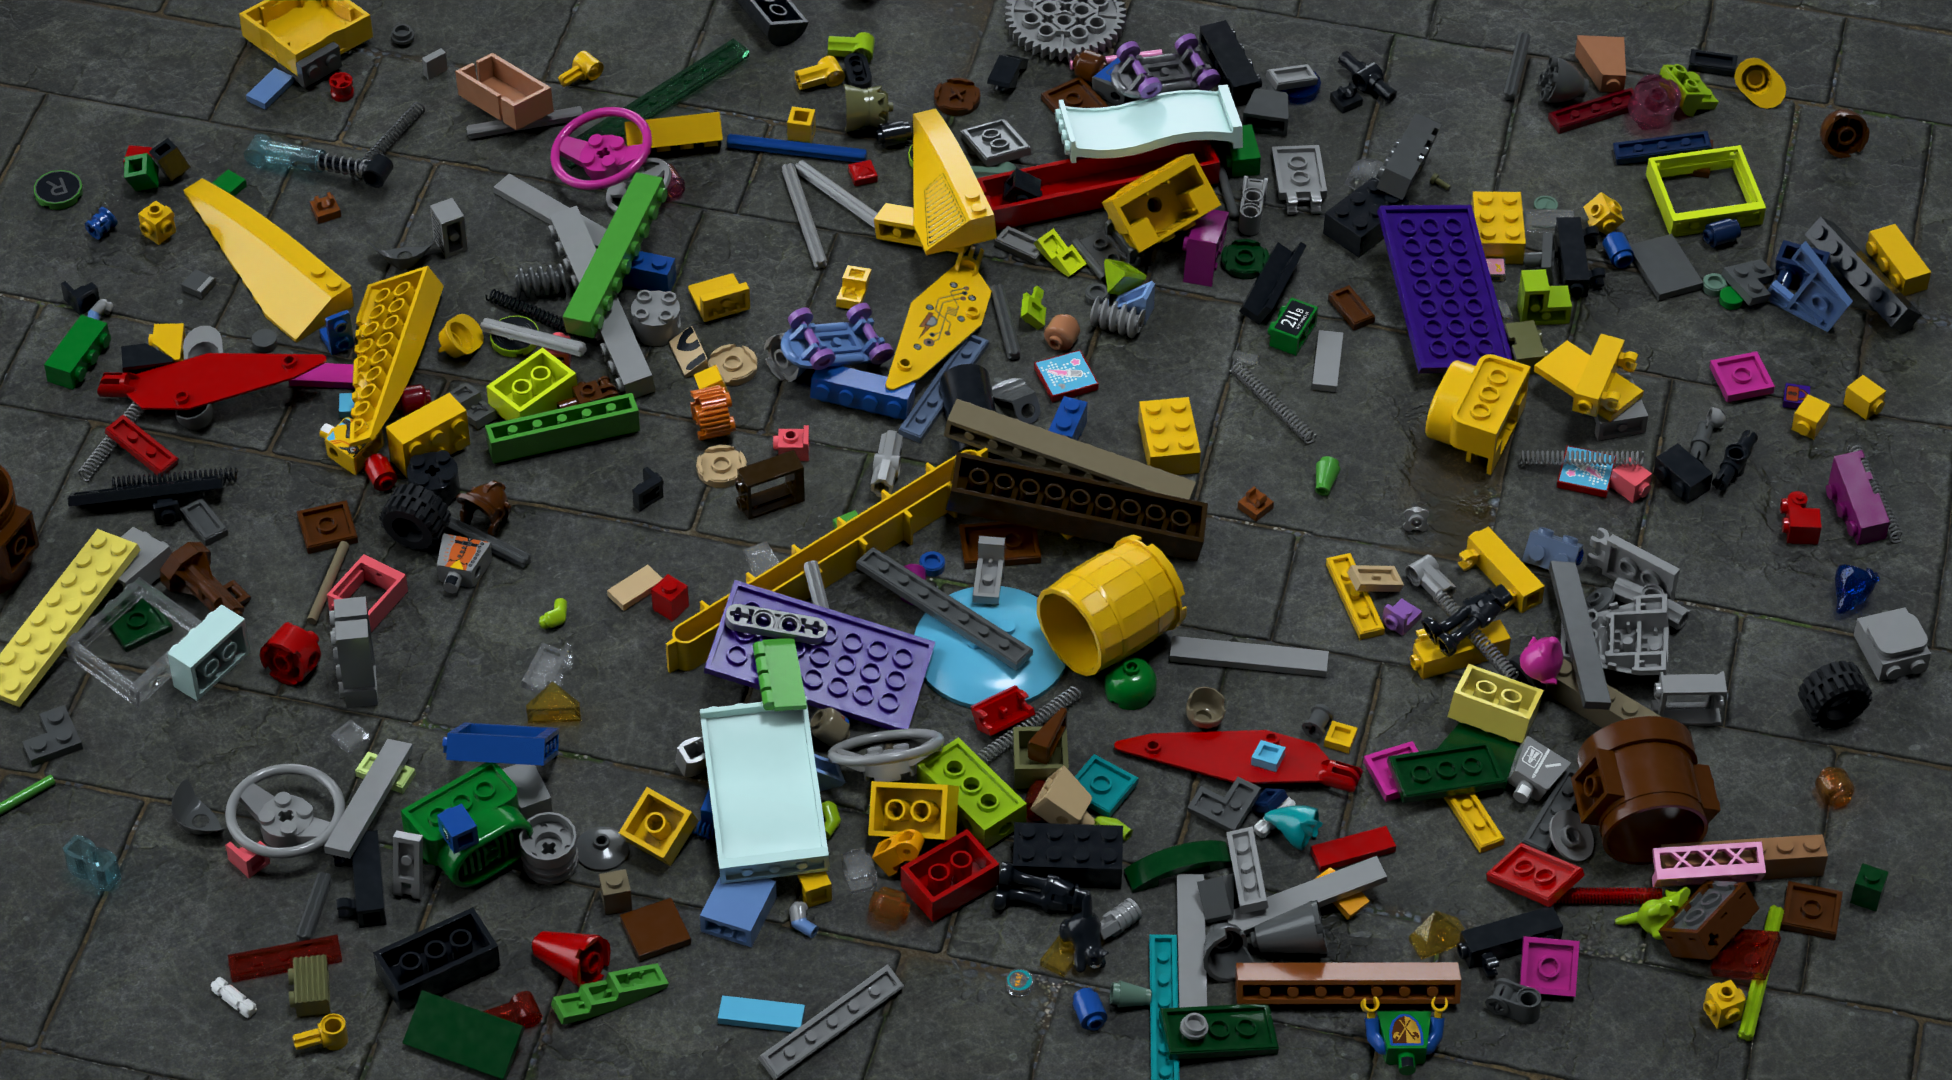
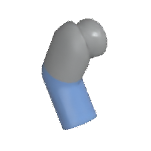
M107 299L98 300L88 311L87 317L100 320L102 313L109 315L113 310L112 302H108Z
M803 901L794 902L789 909L791 926L810 938L815 937L819 927L807 920V904Z

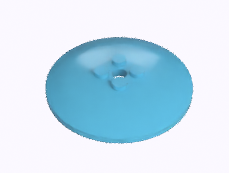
M1001 586L999 605L973 603L974 587L949 595L1033 649V655L1017 670H1014L929 614L925 613L914 635L935 641L924 681L937 694L955 704L970 708V706L1014 685L1028 694L1029 697L1025 699L1028 704L1051 690L1060 680L1067 667L1051 649L1041 630L1037 617L1038 597L1025 591Z

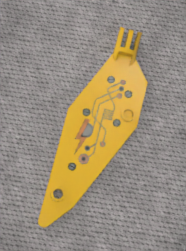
M971 245L968 256H964V252L958 253L955 265L911 302L885 384L888 390H896L922 378L981 327L992 292L978 272L984 255L982 248H980L976 260L973 258L976 246Z

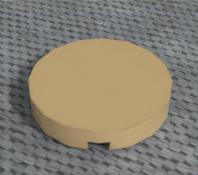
M728 344L712 352L708 361V368L717 365L727 386H738L753 379L757 373L758 363L755 353L748 347L742 345L741 348L736 347V344Z
M716 445L707 448L704 454L699 455L696 471L699 479L706 485L714 488H726L735 485V480H738L737 469L747 466V461L741 451L740 453L736 451L735 447Z

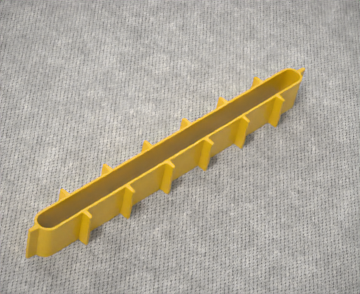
M987 448L978 452L971 449L961 452L988 458ZM956 455L937 467L926 463V474L893 494H889L883 489L880 502L846 522L842 518L837 517L836 529L803 549L793 544L791 546L792 556L756 578L747 572L746 583L805 601L811 597L804 571V563L813 560L818 562L825 589L856 570V561L872 547L883 553L903 540L912 545L913 534L946 513L954 518L957 517V512L946 510L951 473ZM730 593L710 606L701 600L700 612L673 629V639L666 643L667 669L669 673L677 669L691 671L707 662Z

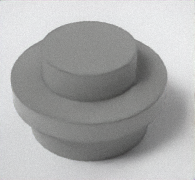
M1190 1013L1182 1019L1180 1030L1186 1038L1200 1040L1208 1032V1023L1201 1014Z

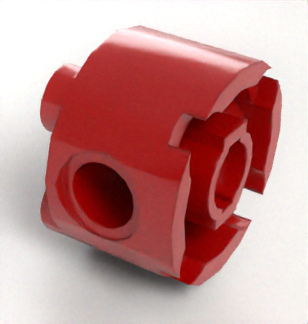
M285 622L260 649L261 663L264 668L268 666L272 670L270 675L283 684L296 685L320 662L319 637L313 631H306L299 626Z

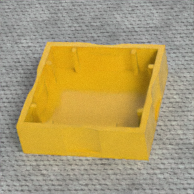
M264 0L239 13L242 36L296 76H298L296 62L333 41L339 45L341 55L373 37L370 14L350 0Z

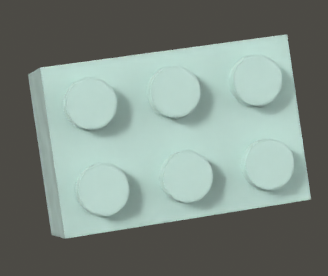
M221 604L216 610L210 612L196 628H192L188 635L178 644L173 645L167 655L174 687L198 701L250 654L245 619Z

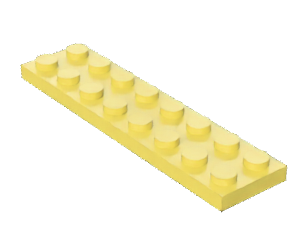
M99 529L95 531L0 653V700L17 707L22 705L140 552L137 543Z

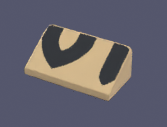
M692 326L669 341V345L685 378L708 368L707 357Z

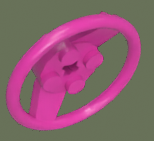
M604 107L588 111L569 122L557 135L550 154L552 169L562 182L577 189L598 190L617 185L631 177L643 164H646L652 146L650 127L639 114L625 108ZM613 116L626 118L634 122L639 127L643 140L642 144L626 146L624 139L620 136L594 134L588 141L569 136L577 128L589 121ZM560 156L584 167L586 174L591 180L577 179L565 172L560 162Z

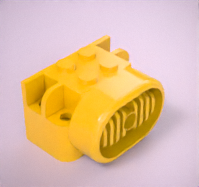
M1194 153L1180 156L1159 169L1146 173L1122 187L1114 195L1102 202L1108 213V219H1111L1114 225V229L1119 235L1124 237L1130 247L1137 249L1138 253L1155 243H1165L1176 236L1174 232L1181 231L1182 229L1185 231L1196 225V219L1221 205ZM1149 199L1154 203L1152 212L1147 207Z
M1492 354L1482 356L1476 366L1459 360L1453 361L1448 367L1431 402L1425 425L1426 436L1452 445L1457 449L1467 451L1466 462L1472 463L1476 455L1488 458L1486 474L1491 475L1525 408L1531 366Z

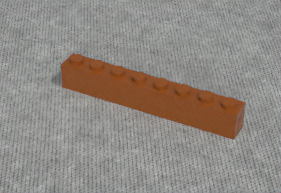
M1458 962L1236 963L1235 990L1237 1004H1361L1364 998H1366V1004H1374V996L1379 999L1380 1004H1431L1434 997V1004H1445V997L1448 1000V1004H1460L1461 975Z

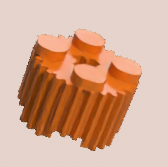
M718 385L690 391L691 396L695 400V402H690L692 418L696 425L700 426L701 430L697 432L699 440L730 435V432L736 431L733 416L730 417L728 407H732L731 397L724 387Z

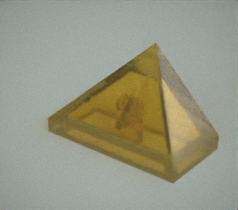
M553 681L526 705L528 723L581 721L580 702Z
M1435 911L1409 936V941L1420 958L1425 959L1456 947L1460 941L1461 931L1465 930L1457 917Z

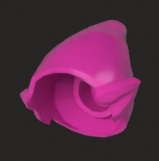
M1553 636L1544 637L1539 640L1532 637L1528 646L1525 647L1520 655L1522 670L1529 677L1543 684H1557L1556 677L1563 665L1561 643Z

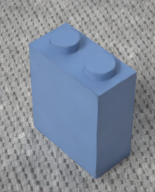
M719 877L700 914L701 932L752 947L777 898L776 881L767 878L721 884Z

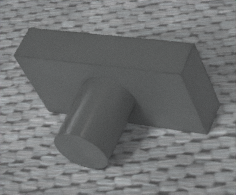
M1543 233L1542 252L1525 253L1524 260L1525 267L1541 266V269H1546L1549 284H1554L1555 244L1553 233Z

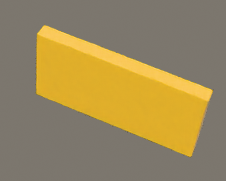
M1567 340L1534 365V372L1574 398V392L1590 359V355ZM1615 373L1608 392L1615 391L1621 394L1618 401L1620 403L1617 412H1610L1601 406L1598 414L1611 422L1641 399L1644 390L1618 373Z

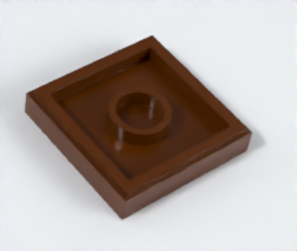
M347 500L297 511L298 521L308 554L337 548L341 541H345L349 545L358 543Z
M1788 881L1780 930L1835 940L1843 891Z
M672 898L620 915V921L639 961L691 944L690 935Z

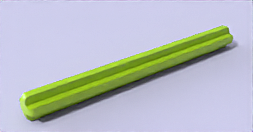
M1776 905L1770 906L1739 1028V1038L1746 1041H1751L1755 1034L1784 914L1783 908Z

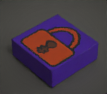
M1786 383L1783 407L1798 409L1806 396L1810 395L1811 386Z

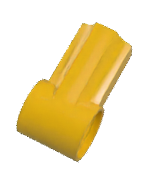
M825 56L817 65L795 71V79L800 90L824 83L834 87L844 81L845 74L834 56Z

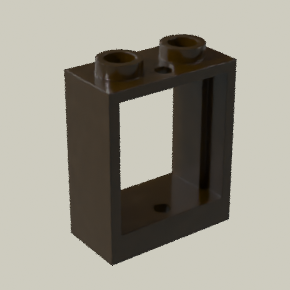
M794 450L737 469L738 480H735V486L739 497H736V504L740 512L744 511L748 520L805 501L804 467ZM785 476V483L751 494L752 487Z

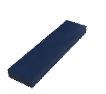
M1708 131L1613 143L1617 165L1646 162L1649 158L1712 149Z

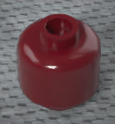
M422 384L406 386L396 404L397 411H402L405 417L431 403L430 389L426 390Z

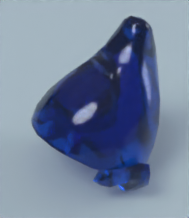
M1843 564L1838 566L1835 574L1836 612L1838 614H1845L1864 603L1880 580L1878 573H1874L1870 568H1867L1865 571L1851 565Z

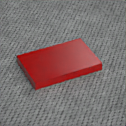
M1523 843L1516 846L1486 873L1489 882L1548 907H1551L1585 876L1583 868Z

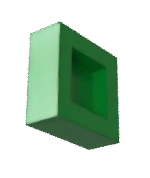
M230 170L225 171L212 182V184L234 197L247 187L246 179Z

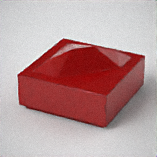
M871 160L848 164V172L854 186L878 182V175Z

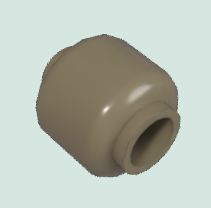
M832 707L820 709L813 715L810 722L811 732L815 738L825 745L833 747L835 744L849 738L850 721Z

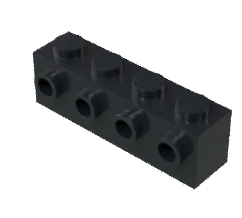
M1226 20L1200 26L1199 44L1212 68L1217 70L1220 75L1221 84L1228 85L1234 104L1249 101L1253 91L1262 87V79L1259 74L1255 73L1252 60L1248 59L1245 55L1244 46L1242 43L1239 44L1235 30L1230 28Z

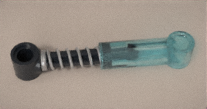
M264 134L255 135L244 152L245 160L255 167L270 164L322 173L325 169L327 172L334 171L336 174L341 172L343 175H347L349 173L350 176L357 175V177L363 178L366 184L374 188L382 187L393 170L392 161L381 154L373 155L371 159L360 160L358 158L355 161L352 157L346 159L345 156L338 158L337 154L332 157L323 149L273 141Z

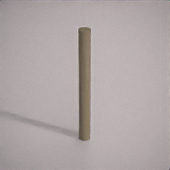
M345 541L339 543L308 615L307 622L309 624L315 625L327 600V594L331 591L350 545Z

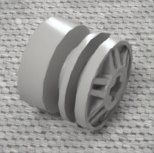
M544 812L532 816L527 820L533 828L531 838H529L525 829L521 828L519 834L523 870L530 879L539 884H559L572 876L579 862L575 826L567 817L559 813Z

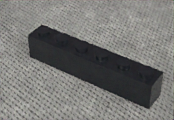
M1820 216L1804 234L1819 250L1831 252V263L1891 327L1907 333L1922 316L1912 303L1834 222Z

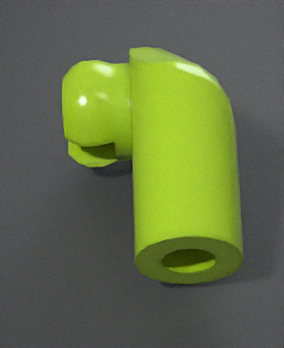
M558 598L554 601V609L546 612L539 618L541 628H554L565 622L567 601L563 598Z

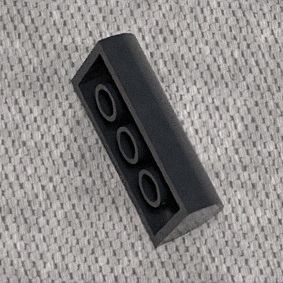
M736 0L767 39L775 46H785L793 43L802 36L809 22L791 0Z
M961 364L950 368L942 375L940 389L946 422L956 399L996 412L989 373L984 367L976 364ZM950 438L953 456L957 452L971 449L977 452L982 450ZM988 452V458L990 459L1004 458L997 454Z

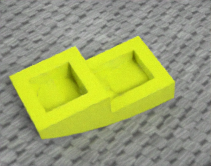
M1054 228L1033 243L1040 253L1067 277L1087 264L1073 244L1067 247Z

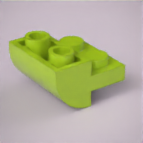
M1680 64L1662 66L1659 73V82L1686 115L1693 117L1697 109L1716 108L1719 101L1702 82L1698 74L1687 72L1686 68Z

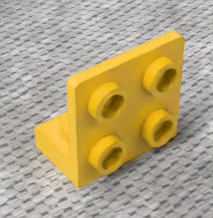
M733 273L688 286V291L704 322L750 309V289L746 282L739 284Z

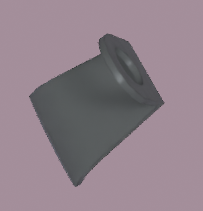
M1022 378L1004 380L992 387L994 400L1012 403L1018 420L1031 424L1038 419L1040 405L1036 392L1028 387ZM1030 403L1034 407V413L1031 417L1025 418L1021 413V409L1025 404Z

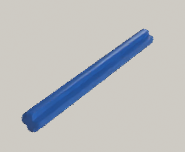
M728 134L726 141L727 147L734 149L856 163L866 161L867 150L737 134Z

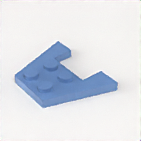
M1805 241L1791 259L1810 274L1795 295L1775 280L1767 289L1771 293L1768 302L1828 332L1853 300Z

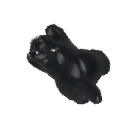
M1089 892L1083 898L1082 912L1075 914L1070 919H1064L1059 929L1060 938L1064 942L1070 941L1074 945L1073 963L1074 968L1079 973L1085 971L1087 964L1092 968H1103L1106 964L1105 956L1109 954L1107 950L1101 947V922L1099 917L1093 913L1092 896Z

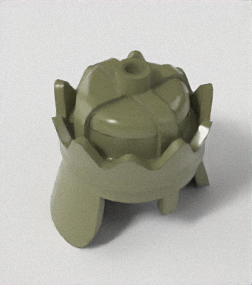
M843 84L846 97L845 133L862 127L878 129L879 125L888 122V112H893V102H888V94L881 90L882 85L861 89Z

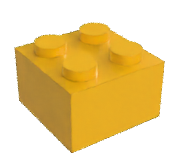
M646 787L618 833L626 842L671 866L699 820L691 811Z

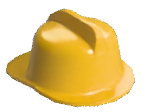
M1745 59L1736 68L1734 78L1737 87L1758 107L1774 108L1785 98L1786 85L1784 80L1762 59Z
M456 315L447 321L445 327L440 331L438 339L441 347L438 351L439 353L445 351L453 358L471 354L483 344L484 336L482 329L469 315Z

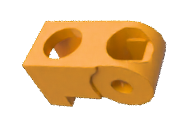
M906 829L879 842L872 859L890 877L897 873L901 863L912 861L918 857L925 841L924 837L915 829Z

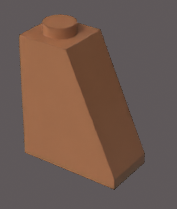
M1577 35L1575 56L1600 92L1614 93L1624 90L1626 80L1624 37Z

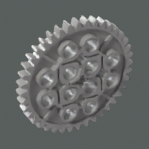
M1007 0L1005 23L1006 29H1009V35H1013V41H1018L1019 47L1025 45V51L1032 49L1033 55L1040 52L1041 58L1049 55L1050 60L1057 56L1059 61H1062L1064 57L1071 61L1072 57L1081 54L1086 49L1098 53V50L1105 52L1106 47H1112V42L1117 43L1118 37H1121L1122 31L1125 30L1126 8L1122 0Z

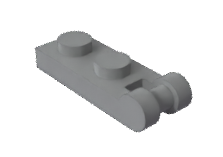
M396 830L393 836L394 895L403 896L407 894L419 900L423 897V835Z

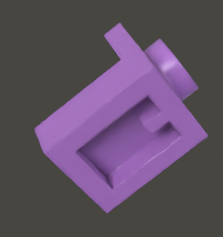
M1401 598L1393 607L1389 604L1384 607L1382 623L1390 630L1396 631L1403 636L1422 618V611Z

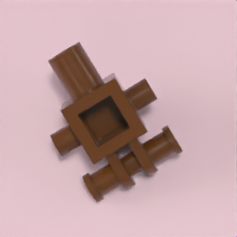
M602 376L597 382L596 380L587 383L582 381L577 386H573V397L557 402V408L561 409L619 396L614 384L610 383L609 377Z

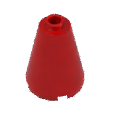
M542 931L532 941L533 955L579 988L582 984L601 981L604 975L600 974L603 966H609L610 944L608 940L603 939L600 935Z

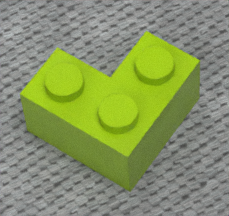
M1546 269L1521 270L1517 299L1520 322L1534 320L1535 325L1570 324L1572 304L1568 285L1549 286Z

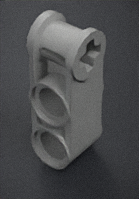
M1244 175L1239 212V231L1244 235H1255L1260 231L1264 201L1267 196L1268 178L1263 180L1252 179Z

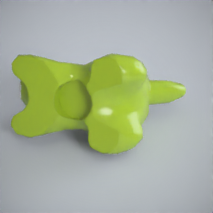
M1684 887L1678 892L1666 889V897L1658 900H1648L1640 907L1638 912L1616 918L1615 923L1617 925L1639 923L1654 939L1663 940L1658 930L1688 900L1690 889Z

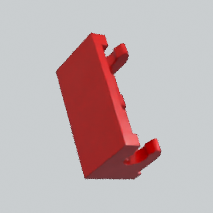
M1014 685L970 706L977 729L992 736L1035 715L1034 708L1025 701L1029 697L1028 694Z

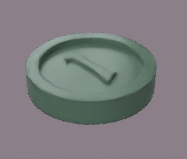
M1539 196L1534 201V210L1540 215L1550 216L1555 214L1558 209V202L1551 196Z

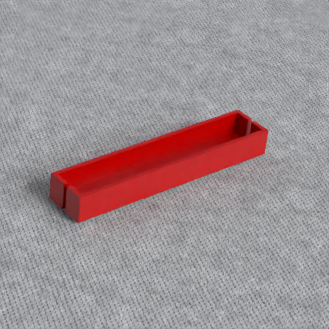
M1210 140L1180 142L1137 155L1119 158L1096 159L1077 157L1076 163H1071L1070 159L1019 169L1041 179L1040 190L1042 191V196L1014 203L1003 200L1004 182L1014 171L977 178L994 213L996 230H1001L1007 226L1015 227L1104 208L1102 202L1114 195L1119 189L1183 155L1194 153L1210 185L1219 183L1220 161L1214 149L1211 148Z

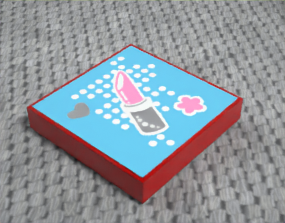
M1081 350L1034 362V369L1052 402L1060 401L1064 396L1074 397L1099 389V383Z
M1567 445L1566 451H1569V462H1571L1572 450L1574 451V462H1576L1577 450L1579 451V462H1581L1582 450L1584 451V462H1586L1587 449ZM1588 450V451H1589V462H1591V451H1592V450ZM1566 451L1564 455V462H1566ZM1594 451V462H1596V451ZM1599 452V462H1601V452ZM1604 453V462H1606V453ZM1562 463L1557 488L1607 498L1614 465L1613 463L1610 466L1608 463L1605 466L1603 463L1601 465L1598 463L1596 465L1593 463L1591 465L1588 463L1586 465L1583 463L1581 465L1578 463L1576 465L1573 463L1571 465L1568 463L1564 465Z

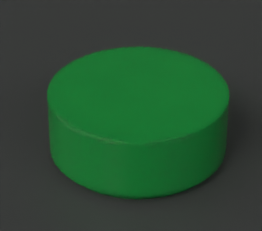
M1732 286L1721 290L1719 303L1722 307L1736 310L1743 305V298Z

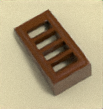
M1061 707L1028 742L1029 759L1043 764L1049 763L1067 727L1066 708Z

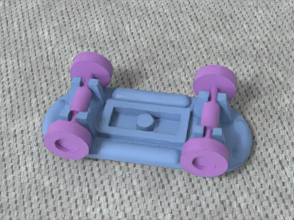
M859 303L850 308L846 314L849 322L810 323L813 320L811 310L806 307L797 309L788 317L791 328L785 332L781 339V350L788 361L798 367L814 368L815 370H822L833 366L866 363L879 365L891 359L894 355V350L890 344L884 343V338H879L872 328L874 320L869 318L872 310L867 303Z

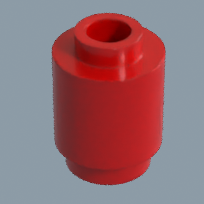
M373 454L366 459L365 471L374 488L378 491L391 489L397 482V475L389 460L382 454Z

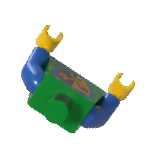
M1374 996V1008L1369 1009L1366 1006V998L1361 1001V1009L1367 1013L1365 1018L1367 1041L1378 1054L1383 1055L1386 1064L1399 1065L1400 1074L1411 1075L1415 1073V1064H1424L1426 1055L1432 1054L1442 1040L1445 1021L1442 1014L1448 1007L1447 998L1445 997V1006L1441 1009L1435 1007V997L1432 999L1431 1007L1434 1010V1016H1431V1011H1378L1377 1016H1375V1011L1380 1006L1379 999Z

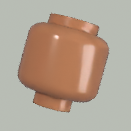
M1067 314L1056 315L1046 327L1044 337L1052 349L1068 350L1079 337L1080 327L1073 316Z

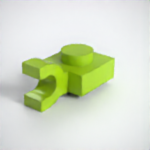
M1039 286L1033 288L1032 295L1027 292L1023 294L1021 318L1037 330L1045 326L1046 307L1041 304L1044 290Z

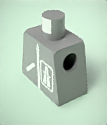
M1527 736L1517 749L1507 779L1508 783L1516 788L1513 793L1514 799L1520 803H1527L1530 797L1540 801L1563 775L1571 762Z

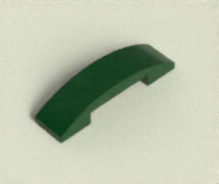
M1206 840L1184 843L1157 851L1134 862L1124 869V875L1132 892L1136 893L1158 887L1159 880L1204 867H1207L1209 872L1231 867L1230 850L1225 841Z

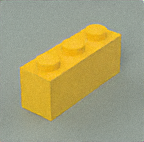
M1896 224L1869 232L1866 243L1867 253L1873 257L1880 271L1884 272L1887 278L1904 296L1928 289L1931 271Z

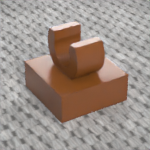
M330 192L327 193L326 197L319 199L318 196H315L314 200L310 201L311 210L318 224L341 217V210Z
M1254 486L1246 492V496L1238 501L1237 508L1257 522L1273 509L1274 501Z

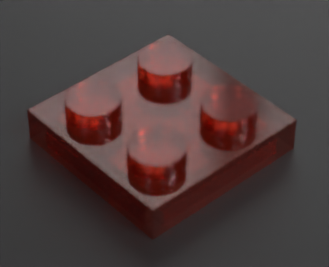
M1740 929L1736 933L1735 938L1728 942L1720 950L1719 955L1715 957L1711 966L1713 976L1766 980L1781 941L1779 932Z

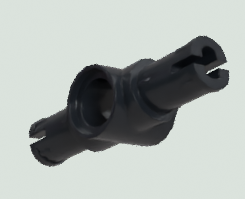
M1348 51L1341 53L1338 63L1351 72L1352 82L1359 91L1364 92L1368 89L1372 93H1377L1387 103H1391L1396 98L1397 91L1384 82L1382 70L1376 63L1366 64L1363 61L1360 62Z
M1745 430L1737 443L1726 447L1724 460L1720 464V470L1712 480V485L1716 489L1722 484L1720 490H1726L1733 477L1741 476L1744 473L1746 461L1751 454L1750 450L1758 440L1755 432H1752L1749 436L1750 430Z

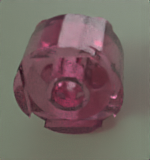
M1650 74L1644 76L1636 85L1628 101L1630 116L1642 130L1660 129L1667 126L1672 121L1681 101L1680 89L1670 78L1666 80L1662 78V75Z

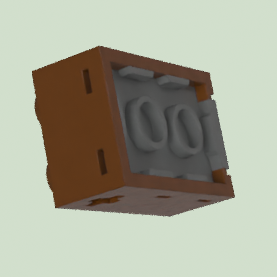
M1706 880L1658 931L1672 957L1712 960L1719 955L1720 950L1728 942L1735 938L1736 933L1751 921L1752 916L1760 908L1746 882H1714Z

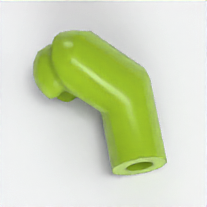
M826 801L821 804L823 817L826 820L824 823L826 839H830L841 823V818L837 805L831 801Z
M1098 816L1094 819L1096 821L1094 825L1123 826L1124 841H1127L1133 834V830L1117 818Z

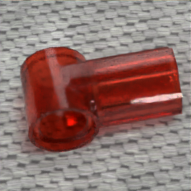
M530 991L519 992L511 998L509 1003L482 1011L525 1026L526 1029L539 1024L543 1017Z

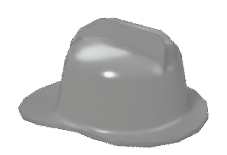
M199 326L190 331L184 339V360L206 353H223L222 337L218 330L211 326Z

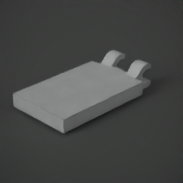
M1319 145L1272 147L1271 155L1279 200H1286L1287 215L1297 214L1298 202L1310 201L1311 214L1321 213L1320 204H1322V198H1327V187Z
M1598 528L1597 537L1601 539L1594 536L1590 539V545L1595 548L1594 553L1596 555L1588 554L1587 562L1589 564L1602 568V574L1614 581L1621 577L1641 586L1649 584L1658 585L1663 589L1664 594H1667L1668 598L1674 601L1680 572L1679 568L1614 534L1609 537L1606 529Z

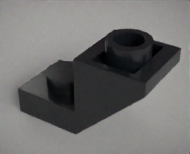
M1008 54L999 55L988 77L987 84L994 85L995 90L1006 92L1008 88H1016L1019 70L1027 68L1029 59Z

